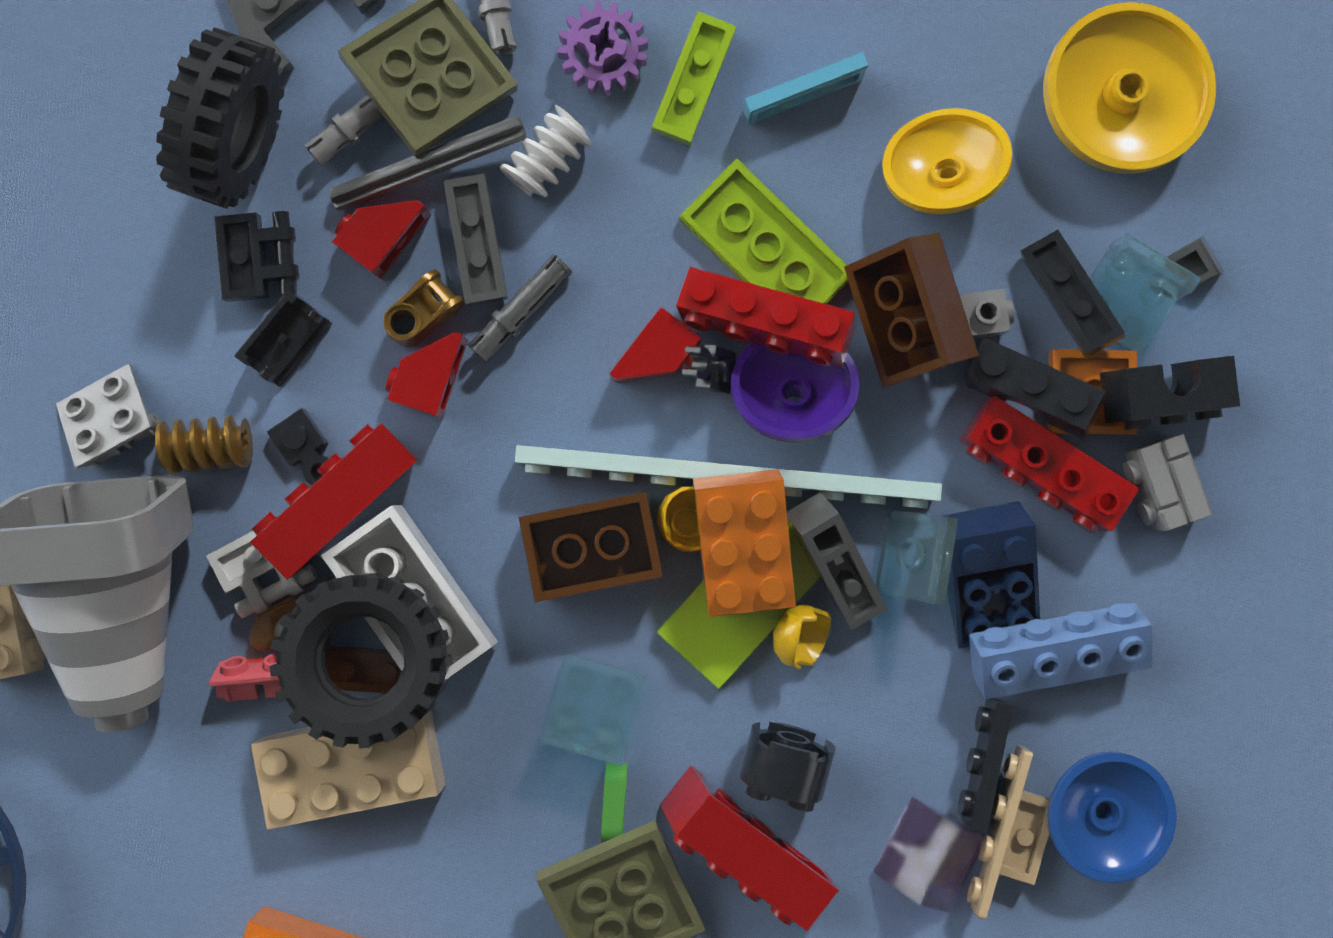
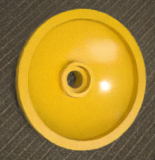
M960 108L932 111L909 121L890 139L882 161L884 179L892 195L898 201L914 210L931 214H951L965 211L985 202L1003 186L1012 166V146L1002 126L985 114Z

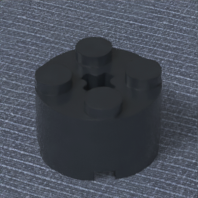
M760 722L754 723L739 775L740 779L747 785L746 794L761 801H769L771 797L788 801V805L794 809L804 812L813 811L815 803L820 802L824 796L836 750L834 744L826 739L825 745L822 746L814 742L815 733L793 725L769 722L767 730L760 729Z

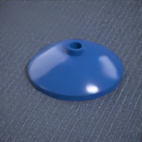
M1108 751L1084 757L1064 772L1056 783L1050 797L1048 828L1056 850L1073 869L1096 881L1118 883L1133 880L1144 875L1154 868L1165 856L1175 834L1177 820L1176 805L1169 785L1153 766L1127 753ZM1104 803V813L1096 816L1097 806Z

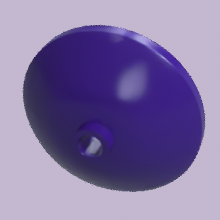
M752 342L739 355L731 375V394L739 415L755 431L774 440L799 443L823 438L841 427L848 420L856 406L860 382L857 367L848 352L843 368L832 364L830 366H822L809 361L804 356L790 352L789 354L776 353L766 348L765 345ZM795 396L800 398L801 400L798 402H791L788 400V398Z

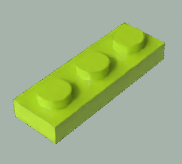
M699 11L697 12L652 124V132L691 146L735 36L737 26Z

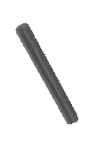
M519 116L508 118L424 151L417 157L411 156L332 187L329 192L330 199L338 211L345 210L520 142L526 138L525 127Z

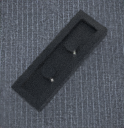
M1058 229L1020 250L1023 261L1085 359L1124 338L1125 332Z
M995 698L987 699L985 706H980L975 719V730L979 732L976 748L970 749L966 764L967 773H971L967 790L963 789L961 791L958 801V814L962 815L961 820L970 830L984 833L988 832L1013 711L1012 705Z

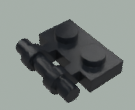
M288 211L272 212L273 227L262 228L261 215L256 212L214 216L222 300L235 302L269 298L268 281L279 282L281 297H283L287 290L297 295L296 280L300 278L299 267L294 264L292 243L296 242L295 228L290 227ZM265 244H275L277 265L266 266Z

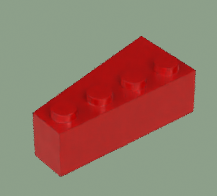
M690 765L660 803L675 834L673 841L687 854L693 856L697 851L708 859L706 865L722 879L726 880L730 875L740 882L738 885L739 889L754 902L758 903L762 898L771 905V912L784 924L790 926L794 921L808 931L838 893L839 889L825 871L786 840L781 839L779 843H776L777 836L756 816L752 814L747 820L743 818L745 812L722 789L718 788L713 794L703 780V774Z

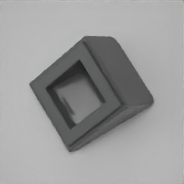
M1203 236L1161 260L1182 296L1224 272Z

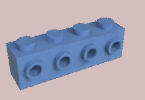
M1135 602L1129 604L1118 603L1108 608L1087 612L1076 611L1066 616L1051 619H1034L1024 624L1003 628L993 627L983 632L969 634L972 676L984 700L1153 668L1152 624Z

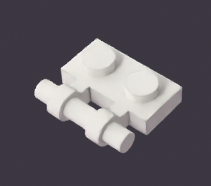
M253 531L206 555L225 593L232 592L240 587L243 589L247 598L234 604L235 610L241 618H245L254 612L261 614L271 609L272 603L288 594L295 596L303 592L305 585L318 579L313 566L309 564L299 569L287 580L250 543L257 536ZM275 569L280 580L263 589L257 578Z

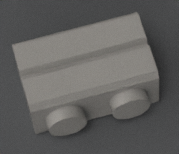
M1184 434L1168 436L1124 452L1127 459L1123 463L1124 474L1130 483L1140 488L1138 492L1141 501L1137 503L1138 513L1145 525H1151L1152 531L1171 530L1213 514Z

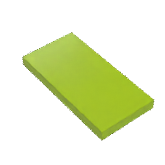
M738 158L678 217V220L741 281L827 304L849 282L844 269L847 264Z
M788 525L796 604L819 579V576L800 546L792 528ZM703 579L656 632L711 683L720 689L775 628L777 621L790 608L709 617Z

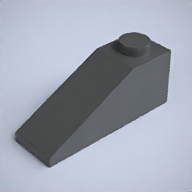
M820 492L787 511V520L849 629L852 631L886 611L887 607L839 512Z

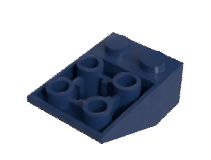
M1019 501L936 517L939 553L959 649L970 647L969 634L983 632L993 627H1009L1024 624L1030 620L1040 619L1036 524Z

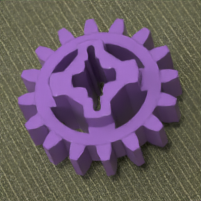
M600 0L595 1L594 11L589 12L583 5L579 6L581 17L577 20L574 17L568 16L566 22L570 31H559L558 34L560 42L564 44V46L557 48L559 59L566 60L562 64L564 74L569 75L575 72L573 76L574 86L578 88L584 82L588 83V92L591 95L595 93L597 87H603L605 95L610 96L611 86L616 84L623 92L626 91V78L629 77L632 80L638 81L640 74L636 66L641 67L647 64V56L642 52L648 49V38L640 37L644 33L642 22L631 24L633 11L630 9L622 15L618 14L617 2H612L609 10H603ZM618 28L628 37L631 46L627 45L626 40L619 38L617 34ZM608 37L610 48H605L603 54H600L598 61L596 49H601ZM575 51L579 52L581 57L587 58L588 69L578 61ZM616 67H620L619 69H617V70H615V71H613V72L607 73V72L613 70V69L616 68Z

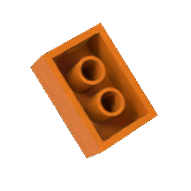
M772 469L693 478L709 617L796 607L784 479L779 470Z

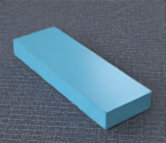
M858 53L745 98L743 113L747 123L754 124L862 81L868 68L864 53Z

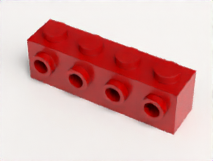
M689 267L676 304L682 321L693 329L708 331L709 329L723 333L726 337L738 342L747 343L751 341L765 345L766 348L776 353L789 354L790 352L804 356L809 361L822 366H830L832 364L843 368L855 331V312L694 267Z
M997 396L985 399L959 440L968 446L966 453L970 457L985 465H988L990 461L1003 469L1001 476L1007 481L1021 488L1027 484L1039 492L1036 498L1040 502L1056 511H1059L1061 507L1075 515L1072 519L1073 523L1092 534H1095L1096 530L1112 532L1140 489Z
M382 423L374 430L369 424L363 427L349 440L354 448L343 458L337 453L332 455L317 469L322 475L317 482L310 488L304 482L301 483L284 499L290 505L278 517L269 512L251 529L257 536L250 543L287 580L417 461Z

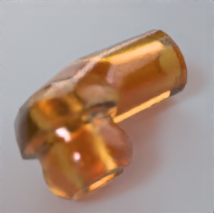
M293 596L256 615L249 634V642L253 649L262 652L271 649L272 640L275 639L274 629L277 622L284 614L291 612L297 606L295 603L296 599Z

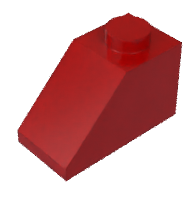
M418 200L357 208L353 215L347 214L338 223L335 229L336 237L332 242L379 279H382L430 217L431 213Z
M660 307L609 373L610 378L617 383L675 376L681 368H691L692 356L685 352V347L698 346L701 342V337L664 308Z
M453 332L400 359L398 368L393 367L386 381L385 390L390 392L387 400L443 418L468 344V339L462 334Z

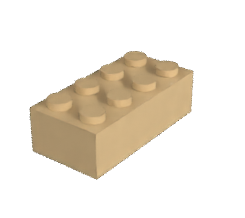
M432 710L411 729H408L396 739L387 743L385 741L375 743L370 748L359 749V744H347L343 748L332 746L333 740L322 736L316 740L309 736L310 727L266 735L251 744L267 830L438 796L446 786Z

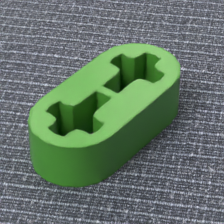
M607 762L601 843L623 834L628 763Z

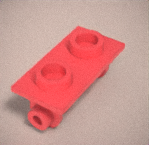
M277 653L266 657L246 659L243 656H235L220 661L209 681V686H216L217 698H224L226 702L258 699L260 695L258 685L262 684L266 698L276 697L275 692L280 691L281 686L278 676L270 677L269 666L276 664Z

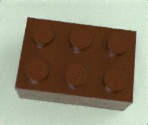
M940 233L908 237L844 267L882 387L913 380L979 356Z
M647 492L518 517L535 602L663 577Z

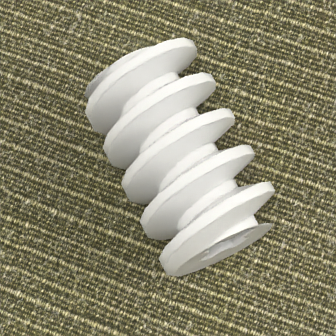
M555 105V109L559 116L552 113H547L544 116V122L548 129L541 126H535L533 129L537 142L528 138L522 141V147L527 155L518 151H514L511 154V159L516 168L507 164H502L499 167L504 175L529 197L536 193L546 198L548 193L542 184L543 181L546 180L557 185L559 181L553 170L558 168L567 173L570 170L564 159L565 156L568 155L579 160L581 156L575 145L577 143L587 147L592 145L584 128L558 105Z

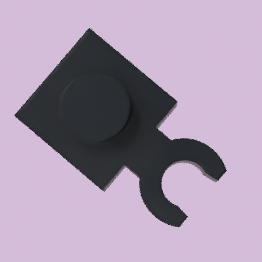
M716 345L686 346L685 352L692 356V366L690 369H682V375L685 378L696 379V387L715 393L730 394L731 375L736 363V353Z
M300 408L269 429L267 433L289 466L295 467L299 463H303V476L307 483L313 485L319 480L315 475L316 467L324 464L330 458L322 456L319 449L328 444V441L306 409Z

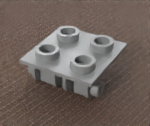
M130 364L56 403L76 469H80L83 466L87 468L91 465L98 467L108 458L116 454H122L124 452L122 445L131 449L135 446L133 439L139 442L148 436L153 437L156 424L160 421L153 412L147 413Z

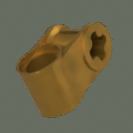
M433 269L423 275L406 294L384 313L383 327L386 333L401 346L411 347L419 344L439 325L453 317L465 303L461 296H455L440 280L441 274L437 269ZM434 292L442 300V303H439L431 293ZM401 317H414L415 326L411 332L404 335L396 333V322Z

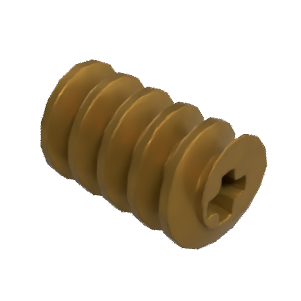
M226 415L223 428H220L216 417L208 418L206 429H203L200 419L192 418L189 431L186 430L183 420L174 421L172 432H170L165 421H159L156 424L155 451L160 465L169 473L174 474L180 473L183 469L187 472H196L200 467L207 471L213 470L217 466L221 469H230L234 464L237 467L243 468L247 467L252 460L253 438L248 419L244 418L241 426L237 427L232 415Z

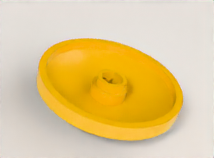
M1124 2L1107 5L1088 13L1079 19L1059 40L1051 53L1045 69L1043 98L1046 114L1055 134L1076 157L1095 168L1107 172L1135 174L1151 171L1170 163L1186 152L1198 140L1207 127L1214 109L1216 77L1208 50L1198 34L1186 22L1173 13L1154 5Z

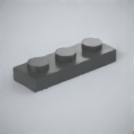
M483 173L444 180L445 195L465 304L473 306L508 299L486 175Z

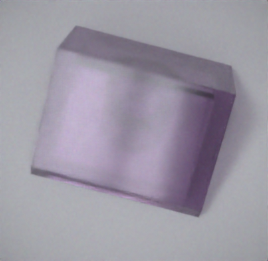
M911 797L873 872L917 904L949 913L979 856L980 846L985 835L978 831L970 830L965 824Z

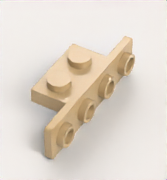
M1016 745L1014 754L1009 753L1005 759L1002 776L1006 779L1002 795L997 794L994 798L991 819L995 821L991 835H985L980 846L979 860L983 861L979 877L973 876L968 888L967 901L971 903V909L976 917L986 920L999 874L1035 885L1050 833L1048 828L1050 798L1023 790L1033 752L1020 745Z

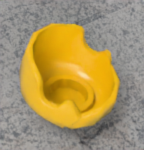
M681 487L664 498L658 508L657 526L663 539L673 548L681 552L700 551L694 487Z
M802 604L790 608L780 617L773 631L774 652L783 664L798 670L802 666L797 664L814 665L829 636L831 627L830 613Z

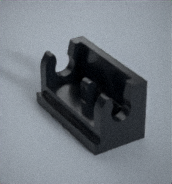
M287 290L234 357L259 372V376L264 380L281 387L331 326L332 322L303 298Z

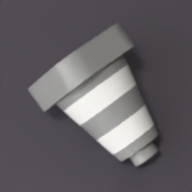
M157 475L58 483L20 492L0 503V586L11 585L73 713L81 717L93 718L95 729L101 732L123 731L142 724L149 718L147 705L156 701L163 693L173 550L194 531L186 479L181 476Z

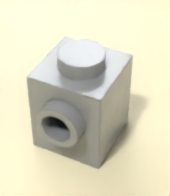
M1005 289L959 294L974 339L998 337L1011 331L1010 324L1014 323V307L1012 301L1006 299Z

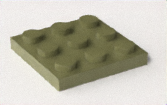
M418 0L338 50L340 60L415 157L517 91L518 83L454 0Z
M656 820L536 871L537 883L566 938H690L706 931L703 919Z

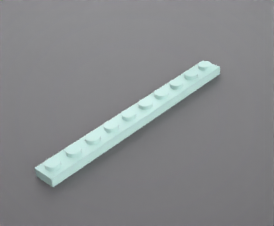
M516 445L515 462L525 464V472L550 474L551 466L567 468V476L592 478V470L609 472L608 480L634 482V474L650 475L651 484L676 486V478L693 479L774 469ZM778 469L784 479L785 496L802 497V489L819 491L827 500L844 501V493L861 495L860 503L886 505V497L903 498V507L928 509V501H941L942 484Z

